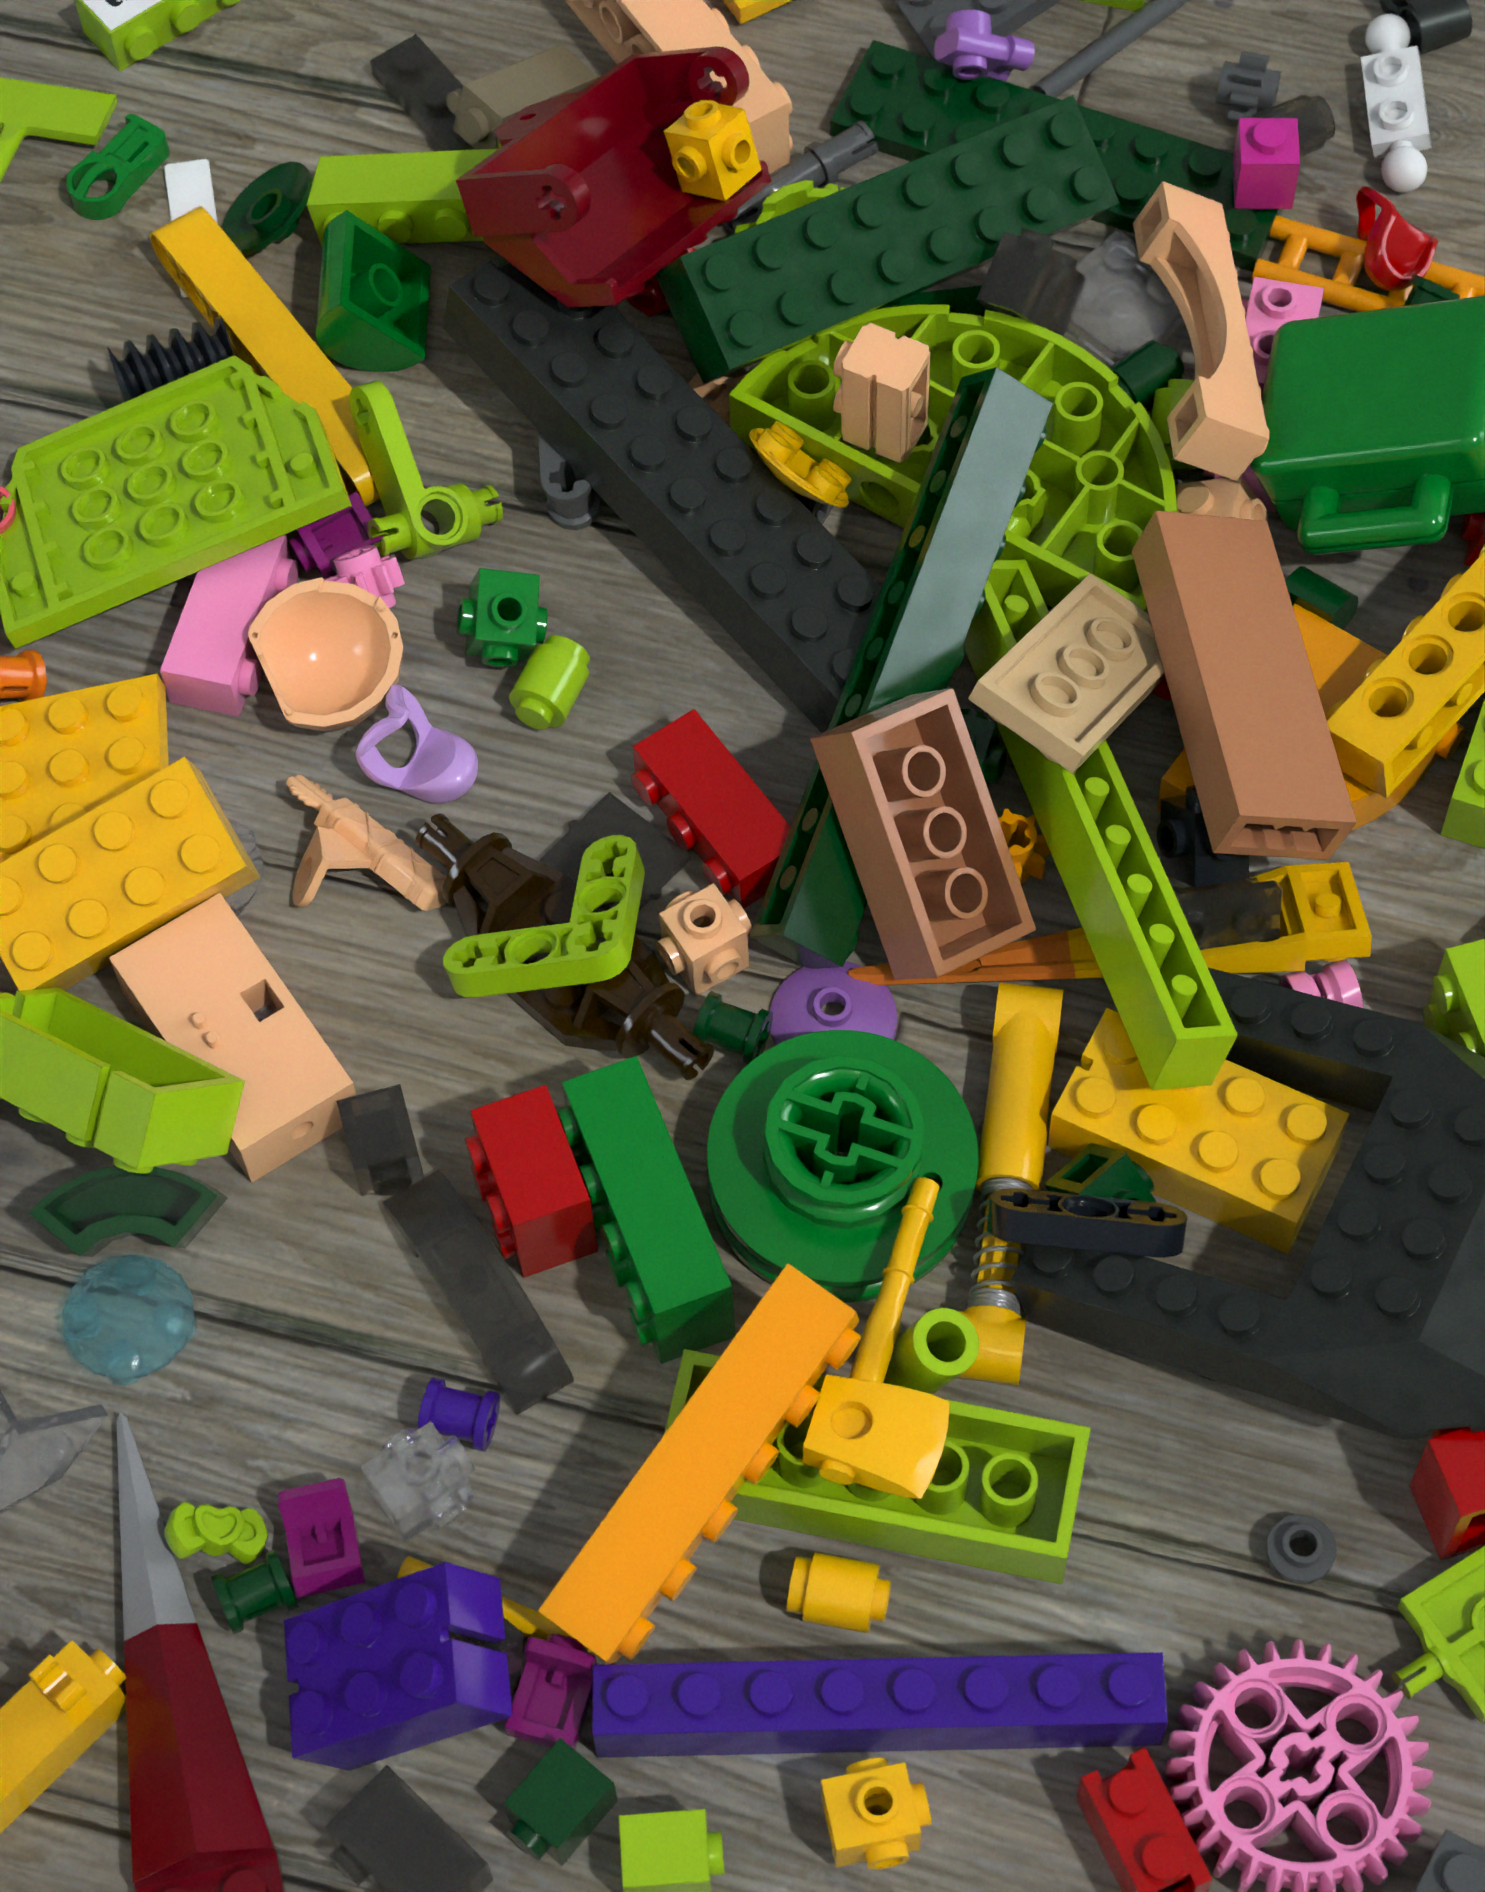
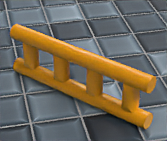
M1276 215L1270 231V238L1285 242L1278 261L1273 263L1259 258L1252 275V281L1254 277L1324 288L1322 302L1355 312L1404 306L1413 288L1411 286L1399 291H1389L1388 296L1354 287L1362 265H1364L1363 256L1366 241ZM1307 249L1340 258L1332 280L1299 270ZM1432 261L1426 275L1423 277L1460 295L1459 299L1485 295V276Z

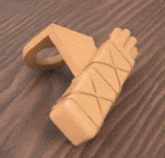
M303 775L287 778L286 785L291 794L297 796L298 800L304 801L305 805L313 807L319 812L314 821L317 828L300 862L293 886L294 905L304 908L310 905L328 869L370 868L421 910L428 911L447 904L442 897V888L447 875H443L437 867L429 864L415 853L412 847L405 845L402 839H398L392 831L385 829L370 817L368 812L361 810L358 804L351 802L346 797L333 800L332 794H327L324 788L320 789L319 784L316 783L314 785L313 781H309Z

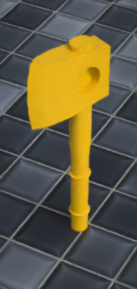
M919 1177L914 1180L907 1204L902 1207L903 1217L887 1268L882 1271L884 1278L880 1291L866 1321L849 1378L826 1374L803 1445V1463L820 1469V1475L828 1481L843 1485L855 1482L882 1492L914 1499H922L941 1458L948 1430L950 1402L929 1393L886 1384L884 1379L899 1334L902 1310L908 1289L915 1281L913 1273L928 1224L934 1219L932 1211L940 1187L929 1178Z

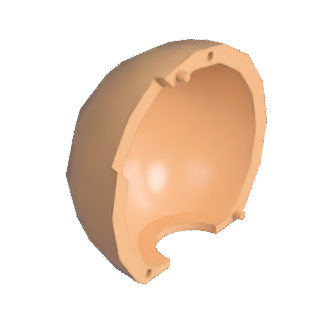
M323 577L292 584L267 601L249 627L248 637L286 721L294 727L328 732L358 725L383 707L389 688L399 681L404 647L397 618L380 596L377 597L355 584L326 581Z

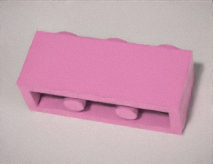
M286 534L197 572L160 669L170 703L240 717L247 695L254 696L261 681L262 665L248 637L249 627L265 603L292 584H295L298 578V562L291 557Z

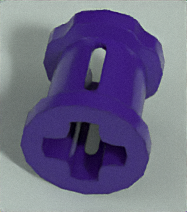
M432 1377L423 1396L417 1423L418 1436L431 1438L434 1433L470 1441L474 1450L486 1452L497 1424L500 1409V1393L487 1391L484 1396L446 1387L445 1379Z

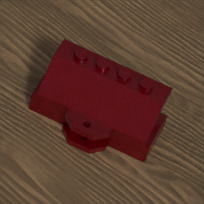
M720 46L632 54L580 92L565 93L523 108L493 130L499 150L456 179L474 237L483 236L486 245L567 307L617 305L623 299L642 292L645 289L644 283L676 260V257L686 249L706 241L708 238L707 233L720 223L735 218L738 215L737 209L772 182L766 162L759 160L762 170L726 201L682 192L664 133L669 126L684 115L685 110L690 105L700 100H712L718 104L732 106L742 99L749 88V74L746 65L735 52ZM714 71L716 76L724 77L727 85L723 87L721 82L712 81L710 72Z

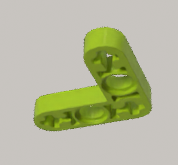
M611 835L593 842L585 850L581 859L570 923L478 934L462 938L452 944L443 956V966L453 990L463 997L476 998L601 982L620 974L627 967L631 959L645 876L644 865L636 843L630 837L624 835ZM613 872L614 877L606 876L607 874ZM620 902L609 910L593 912L602 905ZM598 938H605L606 941L599 944ZM550 953L540 961L523 964L525 960L534 955Z

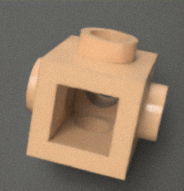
M714 883L698 892L688 891L680 894L667 905L664 911L659 913L661 939L656 942L657 950L668 970L673 975L679 973L694 996L701 994L718 983L730 979L736 973L749 967L748 934L752 931L750 920L739 902L735 899L727 902Z

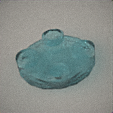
M138 1254L113 1257L89 1269L71 1288L62 1312L63 1337L74 1358L94 1374L105 1376L110 1382L120 1386L132 1385L141 1377H145L168 1365L186 1343L191 1340L197 1329L193 1296L181 1274L162 1260Z

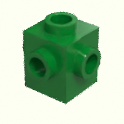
M479 568L469 585L468 599H460L457 613V634L466 636L465 655L481 657V662L488 666L513 667L518 664V661H526L535 648L536 643L543 644L547 630L548 613L546 607H538L540 575Z

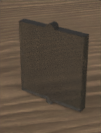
M608 792L580 821H570L568 824L569 831L540 859L541 863L565 874L577 885L582 856L593 842L611 835L630 837L637 845L645 870L639 906L640 911L651 899L658 900L661 898L662 888L690 861V854L612 793ZM613 872L606 875L614 877ZM620 902L602 905L605 910H609Z

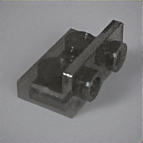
M1257 877L1248 879L1238 878L1225 883L1197 888L1192 886L1184 888L1172 886L1200 951L1254 941L1270 942L1279 939L1282 890L1274 880L1259 882Z

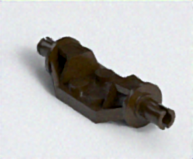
M441 813L431 817V822L438 827L436 831L427 822L418 831L415 843L421 849H425L449 870L443 884L442 897L451 907L456 908L465 937L570 923L577 885L565 874L512 849L511 842L502 833L493 832L483 836L474 843ZM481 896L489 904L486 915L476 903V900ZM601 906L595 909L593 912H602L606 910ZM634 935L631 959L627 967L611 979L594 983L507 993L511 999L565 1046L617 1051L624 1059L636 1055L639 1056L651 1047L679 1071L685 1080H691L698 1075V1071L693 1068L694 1064L703 1071L714 1055L712 1046L704 1043L677 1019L684 1004L685 993L676 983L669 982L654 951L636 935ZM598 938L599 944L606 941L605 938ZM550 953L534 955L525 960L523 964L540 961ZM611 1008L625 1017L626 1020L620 1026L600 1017Z

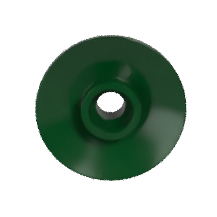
M299 162L279 164L257 177L236 198L224 218L221 229L243 255L255 253L274 241H283L293 234L299 225V216L309 198L313 183L311 172L305 165Z

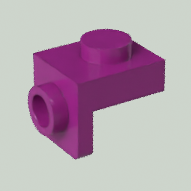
M357 491L349 495L352 506L296 529L295 531L298 535L288 540L306 572L317 567L324 580L337 575V570L333 560L336 557L351 550L382 541L381 538L383 536L369 540L367 526L368 521L373 518Z
M335 1478L280 1491L277 1494L278 1506L286 1532L291 1576L297 1598L366 1583L357 1525L345 1480Z
M549 1634L546 1641L528 1637L524 1648L526 1664L512 1703L513 1717L508 1718L505 1725L507 1736L549 1748L561 1738L574 1750L576 1749L593 1696V1665H597L596 1657L593 1654L587 1653V1647L574 1638L560 1634Z

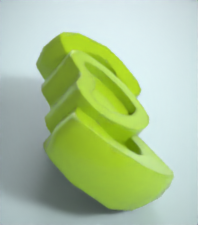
M187 1502L180 1503L169 1514L164 1529V1537L169 1548L179 1559H186L199 1550L214 1557L228 1552L246 1565L254 1563L262 1555L269 1536L263 1517L253 1508H247L242 1511L231 1506L217 1509L209 1504H203L196 1508Z

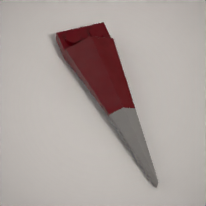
M120 1412L116 1422L125 1676L127 1677L125 1683L132 1884L136 1892H286L281 1862L174 1553L170 1550L164 1537L165 1527L128 1419Z

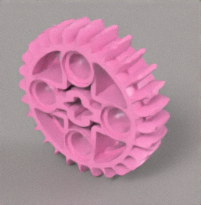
M1297 1639L1293 1644L1289 1659H1280L1274 1642L1270 1640L1265 1644L1262 1664L1257 1665L1249 1652L1243 1648L1238 1652L1236 1659L1237 1675L1222 1662H1219L1212 1672V1680L1218 1690L1202 1681L1197 1682L1192 1692V1698L1201 1708L1183 1704L1179 1710L1178 1722L1190 1731L1174 1730L1171 1732L1168 1746L1170 1749L1185 1756L1173 1757L1167 1760L1165 1774L1167 1777L1185 1780V1782L1173 1786L1169 1794L1175 1805H1190L1191 1808L1183 1813L1181 1818L1188 1831L1197 1828L1201 1829L1202 1834L1195 1843L1200 1855L1202 1856L1212 1849H1215L1220 1854L1213 1872L1214 1877L1220 1878L1230 1871L1233 1866L1242 1871L1239 1878L1238 1892H1247L1256 1879L1266 1883L1265 1892H1280L1282 1887L1290 1888L1291 1892H1309V1889H1317V1892H1336V1884L1340 1883L1346 1892H1363L1364 1886L1360 1874L1363 1873L1376 1886L1381 1885L1388 1876V1870L1381 1858L1397 1867L1401 1866L1408 1855V1850L1398 1839L1414 1843L1418 1840L1423 1830L1422 1826L1408 1815L1423 1817L1430 1808L1431 1799L1413 1791L1427 1788L1433 1779L1432 1770L1413 1766V1763L1421 1761L1426 1757L1429 1751V1743L1427 1741H1407L1406 1737L1413 1733L1419 1723L1418 1715L1413 1714L1397 1719L1394 1712L1403 1698L1402 1690L1394 1691L1382 1698L1376 1692L1383 1675L1381 1669L1372 1672L1364 1681L1354 1675L1358 1662L1356 1653L1351 1654L1340 1668L1331 1664V1645L1329 1643L1322 1646L1316 1660L1305 1659L1303 1642L1301 1639ZM1281 1687L1311 1689L1327 1694L1335 1699L1306 1720ZM1249 1703L1261 1706L1268 1713L1271 1724L1263 1729L1246 1727L1238 1720L1235 1714L1236 1707ZM1343 1719L1360 1721L1367 1727L1371 1735V1741L1364 1745H1354L1346 1742L1339 1735L1336 1723ZM1216 1731H1218L1224 1744L1229 1747L1244 1767L1226 1779L1218 1789L1211 1792L1208 1775V1756L1212 1739ZM1283 1731L1286 1736L1282 1737V1738L1279 1740V1737H1280V1735H1281V1732ZM1273 1748L1263 1778H1260L1259 1775L1266 1759L1265 1753ZM1385 1755L1389 1787L1386 1805L1381 1816L1375 1804L1353 1778L1370 1767L1379 1756ZM1288 1764L1295 1770L1301 1769L1305 1765L1307 1767L1315 1765L1309 1781L1300 1776L1292 1781L1287 1779L1282 1782ZM1337 1769L1336 1776L1331 1785L1332 1794L1328 1795L1324 1799V1801L1319 1805V1808L1314 1816L1310 1810L1314 1809L1324 1798V1795L1332 1780L1334 1770ZM1233 1801L1249 1803L1258 1811L1261 1817V1824L1252 1829L1236 1827L1227 1819L1224 1807ZM1334 1817H1345L1352 1820L1358 1825L1362 1833V1842L1356 1845L1338 1843L1330 1836L1326 1821ZM1291 1826L1314 1855L1317 1862L1287 1861L1267 1855L1259 1850Z

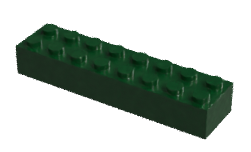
M1072 95L680 256L662 268L655 276L703 384H707L871 311L885 308L1084 223L1118 205L1120 202L1075 97Z

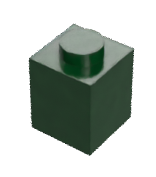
M559 1738L504 1801L503 1805L508 1820L513 1824L507 1833L518 1846L534 1859L539 1861L547 1853L563 1866L618 1802L614 1782L563 1739Z

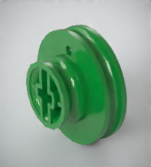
M827 1030L800 1035L771 1047L753 1059L738 1073L722 1095L711 1121L707 1141V1190L711 1210L717 1226L730 1248L745 1265L765 1281L773 1284L788 1263L844 1303L877 1299L884 1278L882 1271L887 1268L903 1217L901 1210L907 1204L913 1182L916 1178H935L941 1183L942 1188L938 1192L932 1211L934 1219L928 1224L913 1273L914 1283L938 1266L961 1236L970 1214L977 1181L979 1159L976 1131L969 1110L953 1083L935 1064L914 1049L881 1035L854 1030ZM838 1151L847 1152L848 1156H837Z

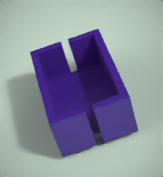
M443 1562L285 1619L284 1635L287 1682L295 1683L299 1686V1692L288 1695L292 1758L344 1770H353L513 1717L507 1653L449 1639L450 1631L491 1643L506 1640L500 1578Z

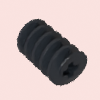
M221 315L216 316L214 319V331L211 336L200 322L192 323L191 341L189 342L185 340L177 328H172L169 330L167 348L162 346L154 334H150L146 338L145 354H141L132 341H124L123 360L118 361L110 348L107 347L123 402L233 356Z

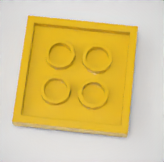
M157 673L0 706V862L169 766L166 686Z

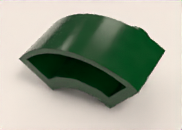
M113 1166L91 1171L69 1180L43 1198L29 1214L76 1254L93 1257L112 1241L134 1234L153 1235L175 1248H186L228 1197L207 1183L184 1173L159 1167H153V1171L150 1173H133Z

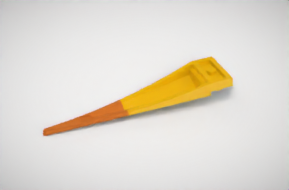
M1349 862L1285 865L1243 881L1178 901L1207 967L1231 974L1305 971L1306 961L1324 960L1337 962L1346 958L1370 957L1372 935ZM1082 927L1008 943L938 978L895 980L889 963L856 967L848 971V975L852 978L875 985L1104 978Z

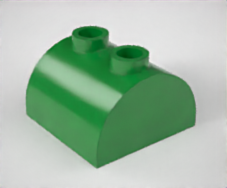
M348 210L330 221L323 235L315 331L316 341L326 355L354 369L370 372H391L414 366L425 360L431 265Z

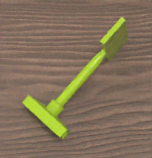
M0 77V183L26 136L32 135L97 145L118 104L117 95Z

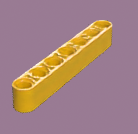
M199 205L149 234L150 241L160 262L213 329L215 317L221 315L233 354L250 365L256 375L266 376L277 383L284 394L299 404L304 401L316 409L325 427L348 496L357 491L366 507L379 500L380 496L350 411V392L352 387L212 216Z

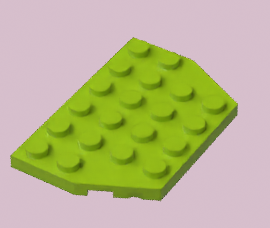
M233 355L19 447L11 467L12 479L5 487L11 494L8 498L2 495L0 506L4 510L2 520L7 515L12 499H14L17 510L13 523L6 531L0 534V615L5 634L14 648L18 649L352 506L325 427L316 409L304 401L299 404L284 394L277 383L266 376L256 375L250 365Z

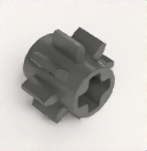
M1243 51L1241 52L1239 63L1224 62L1216 103L1230 106L1227 119L1239 121V118H1257L1258 112L1273 113L1281 71L1267 69L1270 56Z

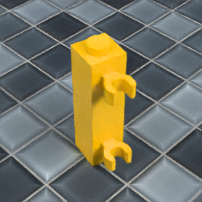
M71 1640L54 1657L49 1654L28 1674L31 1679L0 1708V1834L126 1712V1697L119 1685L127 1677L99 1648L88 1656Z

